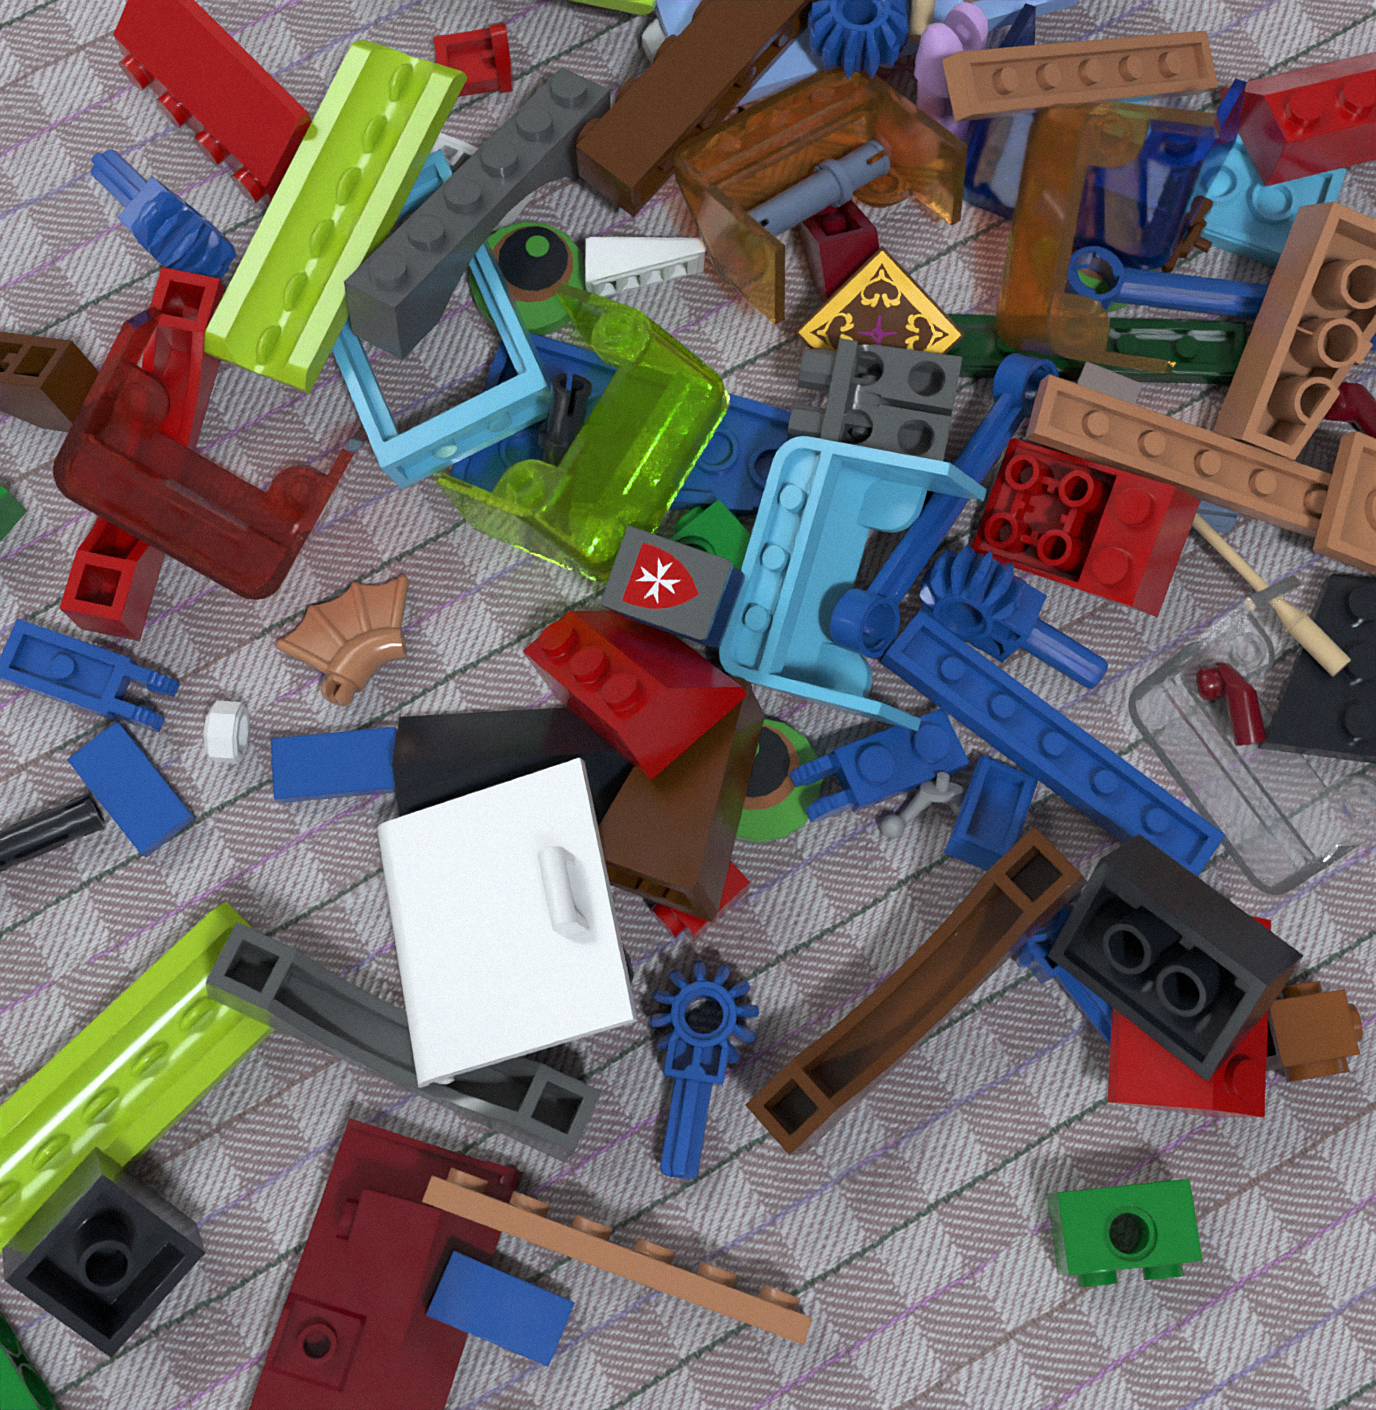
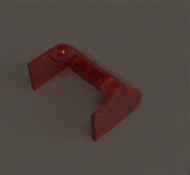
M151 306L124 322L53 464L55 484L59 491L69 500L237 595L251 600L267 598L280 588L334 501L368 440L365 429L360 427L342 448L328 475L309 465H292L283 469L274 478L267 493L162 434L159 431L170 410L168 390L159 378L137 365L164 313L158 308Z

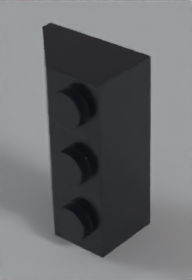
M1140 834L1100 859L1048 954V957L1206 1081L1214 1076L1273 1005L1304 956Z

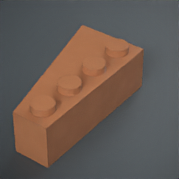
M1336 202L1299 207L1212 432L1290 460L1297 458L1339 396L1338 387L1353 365L1361 364L1373 346L1370 340L1376 333V219Z

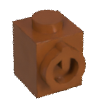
M1320 981L1284 987L1282 989L1283 999L1275 1000L1268 1009L1266 1071L1284 1069L1287 1083L1350 1072L1346 1058L1360 1055L1357 1042L1362 1040L1363 1028L1357 1008L1352 1003L1348 1004L1345 989L1323 993Z

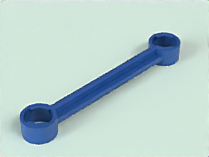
M1088 246L1075 251L1070 256L1059 277L1057 292L1060 301L1068 310L1084 317L1101 315L1115 302L1256 319L1269 285L1124 268L1119 258L1111 251L1102 247ZM1087 269L1098 273L1107 282L1109 292L1095 294V289L1086 286L1080 280L1076 270ZM1375 333L1372 339L1370 340V342L1373 344L1370 350L1376 351Z
M1012 353L1001 362L993 381L994 404L954 461L953 465L981 484L1024 418H1031L1040 380L1048 375L1059 377L1058 370L1051 360ZM937 492L932 493L922 508L919 517L909 527L868 589H851L837 602L831 616L830 633L833 642L838 647L868 658H878L888 651L894 643L899 630L900 613L898 605L970 499Z

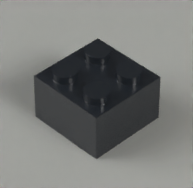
M97 1146L2 1249L5 1282L110 1358L116 1354L206 1253L196 1222Z

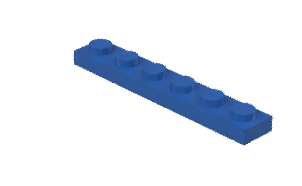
M921 609L880 661L882 665L1123 844L1140 834L1198 877L1226 836L1218 828Z

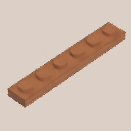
M1207 30L959 51L942 59L955 122L1200 95L1218 88Z
M1048 375L1040 380L1025 437L1028 440L1095 463L1176 486L1195 498L1316 539L1332 477L1330 473L1053 375Z
M454 1168L450 1169L447 1180L438 1176L431 1177L422 1200L424 1203L797 1343L805 1344L813 1318L797 1311L801 1298L766 1285L762 1286L759 1297L734 1288L738 1277L737 1274L700 1261L697 1273L671 1264L675 1255L673 1250L638 1238L635 1248L632 1250L609 1241L613 1230L609 1226L577 1214L572 1226H568L547 1218L550 1204L513 1191L510 1202H504L484 1194L489 1181Z

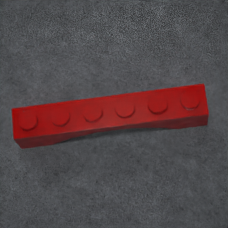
M161 267L145 320L140 385L126 449L103 510L90 533L76 551L59 608L82 630L140 642L221 360L205 353V331L226 291L219 278Z

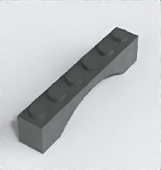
M561 67L344 281L353 335L403 360L439 323L449 299L468 264L488 235L506 214L527 195L546 183L564 177H579L576 153L577 138L591 119L595 117L601 119L609 111L610 89Z
M238 922L205 981L209 999L562 1162H565L575 1152L601 1093L600 1090L549 1066L522 1057L512 1058L455 1075L454 1081L446 1085L432 1082L428 1086L419 1088L406 1011L351 984L300 951Z

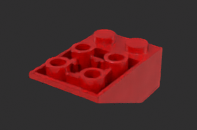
M1011 438L973 541L972 549L977 554L983 555L992 550L993 558L1000 563H1014L1013 568L1158 618L1201 501L1170 484Z

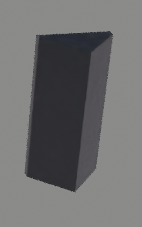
M567 707L399 717L392 762L399 817L581 758L585 761L598 826L634 765Z

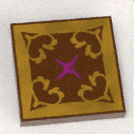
M883 246L794 331L810 349H829L835 351L838 349L839 339L841 338L858 341V345H880L946 354L965 336V333Z

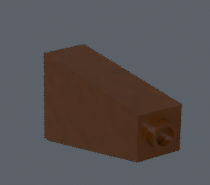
M721 669V671L741 685L747 696L654 779L650 780L634 766L598 826L611 886L709 922L714 920L719 910L765 714L752 691L751 683L729 675L725 669Z

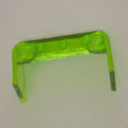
M561 283L556 294L587 345L594 348L598 357L605 364L618 368L558 467L534 459L514 464L502 475L492 493L442 473L436 484L474 530L597 582L607 583L627 527L631 526L651 534L655 533L726 414L730 403V396L717 371L641 310Z

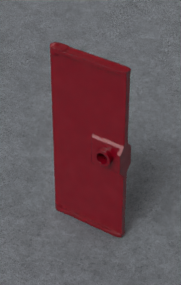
M349 1118L292 1286L275 1329L249 1410H444L469 1333L425 1315L424 1312L451 1249L491 1266L501 1231L442 1209L404 1346L402 1347L389 1343L343 1257L348 1241L336 1238L347 1198L360 1201L363 1188L366 1187L422 1202L431 1177L438 1176L447 1180L451 1168L489 1181L484 1194L509 1203L515 1189L518 1190L523 1172L519 1171L513 1164L503 1166L487 1160L485 1162Z

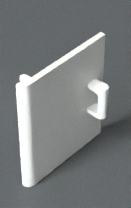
M581 758L386 821L377 827L419 1088L428 1086L432 1082L446 1085L454 1081L455 1075L638 1021L585 761Z

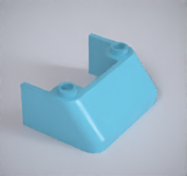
M798 436L785 442L778 449L772 461L741 569L745 574V580L722 644L719 647L720 662L729 675L747 680L748 683L834 710L918 731L921 722L920 718L882 702L868 699L872 685L871 667L862 655L842 649L833 642L830 633L831 616L839 599L847 591L853 589L870 529L887 533H896L907 529L919 517L927 491L984 502L987 489L948 462L809 436Z

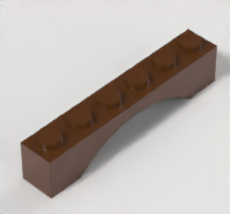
M1034 826L984 874L952 914L913 955L846 1017L794 1057L745 1106L789 1155L807 1153L1088 883L1087 880Z

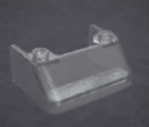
M1295 575L1246 598L1140 682L1132 690L1128 703L1129 714L1134 725L1199 814L1226 834L1221 843L1246 878L1260 891L1272 895L1285 894L1376 836V780L1361 773H1351L1342 776L1326 787L1302 754L1258 749L1259 743L1235 746L1228 709L1223 698L1207 701L1199 696L1196 673L1201 668L1216 667V662L1231 664L1252 686L1269 673L1275 659L1274 646L1257 619L1302 585ZM1258 696L1265 730L1270 725L1273 715Z

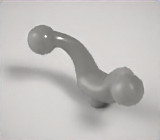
M939 772L936 781H928L920 785L917 794L899 815L891 814L883 818L880 825L882 833L891 839L900 837L905 830V826L932 802L948 803L957 816L964 798L962 786L949 782L950 775L948 773Z

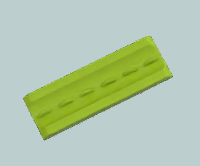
M364 39L356 41L350 46L205 331V353L207 355L310 394L349 316L344 281L387 240L468 78L465 72L432 61L418 59Z
M225 902L209 912L0 1106L1 1254L3 1247L96 1146L128 1170L276 1030L208 998L205 981L236 923L238 922L253 929L229 902Z

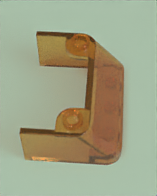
M841 67L828 71L824 69L686 140L675 151V180L715 271L774 325L785 320V245L747 212L813 175L814 168L827 159L837 161L861 147L866 141L875 140L883 146L884 150L871 157L866 163L870 165L888 155L890 170L887 175L877 178L855 190L853 196L872 207L886 208L914 195L951 226L961 221L968 145L876 74L871 79L863 71H855L847 80L845 72Z
M1110 101L1057 103L1043 108L1036 114L1028 131L995 318L996 330L1005 344L1021 351L1173 374L1175 366L1173 361L1106 351L1110 333V320L1104 307L1092 298L1064 293L1087 166L1113 169L1128 165L1141 153L1145 145L1148 129L1219 138L1221 124L1216 113Z

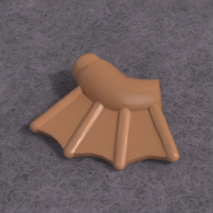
M402 575L398 579L383 585L372 586L362 585L357 581L352 582L351 587L339 598L331 602L308 606L302 623L288 636L279 639L276 647L280 651L325 673L328 678L321 685V694L327 701L341 707L349 705L353 700L354 693H359L364 689L380 666L390 661L407 657V646L402 630V622L409 584L408 578Z

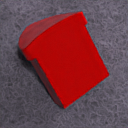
M504 21L489 23V28L433 37L437 63L465 72L468 77L458 97L499 90L500 93L513 92V67L509 52L507 28Z

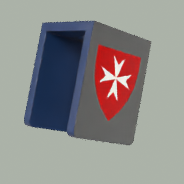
M628 526L599 605L620 616L716 649L722 644L745 580V574L741 570L733 568L732 563L725 558Z

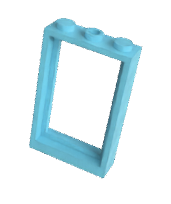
M441 149L429 154L397 220L415 212L456 172ZM487 238L470 261L469 266L516 369L517 376L400 434L359 337L353 335L350 315L332 348L380 468L401 489L477 453L548 416L552 392L551 380Z

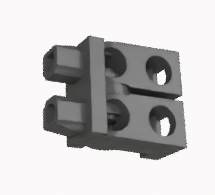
M841 338L839 339L837 351L829 349H804L799 370L798 387L829 392L827 406L825 409L793 403L787 441L798 436H809L944 461L962 357L880 345H858V341Z

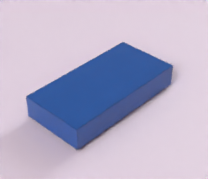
M118 721L67 759L138 852L145 858L196 819L132 736Z
M396 727L271 738L274 800L280 804L395 793L392 762L397 736Z
M980 755L944 854L988 871L1019 841L1038 780L1028 773Z
M451 1249L424 1313L431 1318L549 1367L575 1302Z

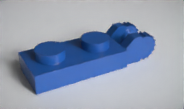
M20 619L16 620L0 656L1 682L110 720H114L117 717L130 724L155 732H160L165 718L150 708L122 701L130 681L155 694L175 697L180 685L179 682L171 677L139 666L130 657Z
M941 708L917 717L921 719L918 731L894 726L836 748L830 754L819 757L792 770L789 775L795 787L808 786L825 777L836 774L843 791L833 795L823 796L808 806L805 811L810 822H819L852 809L853 813L919 788L922 783L936 781L939 772H946L952 775L962 771L970 762L946 712Z

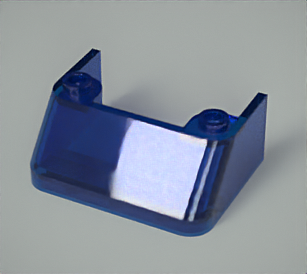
M1027 3L1024 4L999 48L1035 45V6ZM1235 78L1210 125L1188 117L1167 118L1159 122L1151 130L1143 146L1050 111L970 120L956 165L957 191L960 197L968 204L1080 248L1088 246L1105 248L1114 253L1122 264L1134 269H1157L1165 265L1172 258L1236 142L1247 82Z

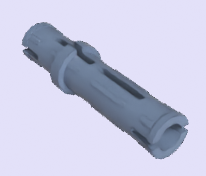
M868 140L861 147L837 161L827 159L814 168V173L810 177L803 179L796 185L748 212L732 218L730 221V231L733 238L750 228L755 230L748 237L736 243L743 252L751 254L762 245L812 215L819 213L826 207L833 206L836 208L850 201L855 190L877 178L887 175L889 172L890 161L888 155L870 165L866 163L871 157L883 151V146L875 140Z

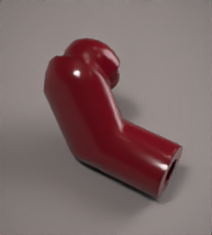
M1342 382L1338 387L1339 396L1323 419L1355 423L1363 434L1376 439V399L1362 384Z
M1216 662V667H1205L1198 670L1196 673V683L1199 696L1207 701L1222 697L1227 705L1234 745L1242 746L1265 741V730L1255 688L1229 663Z

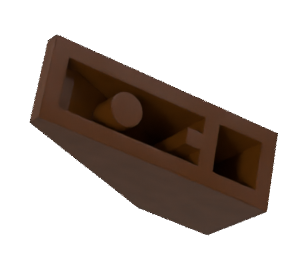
M0 332V411L39 428L83 435L88 426L97 418L99 409L113 390V387L71 340Z

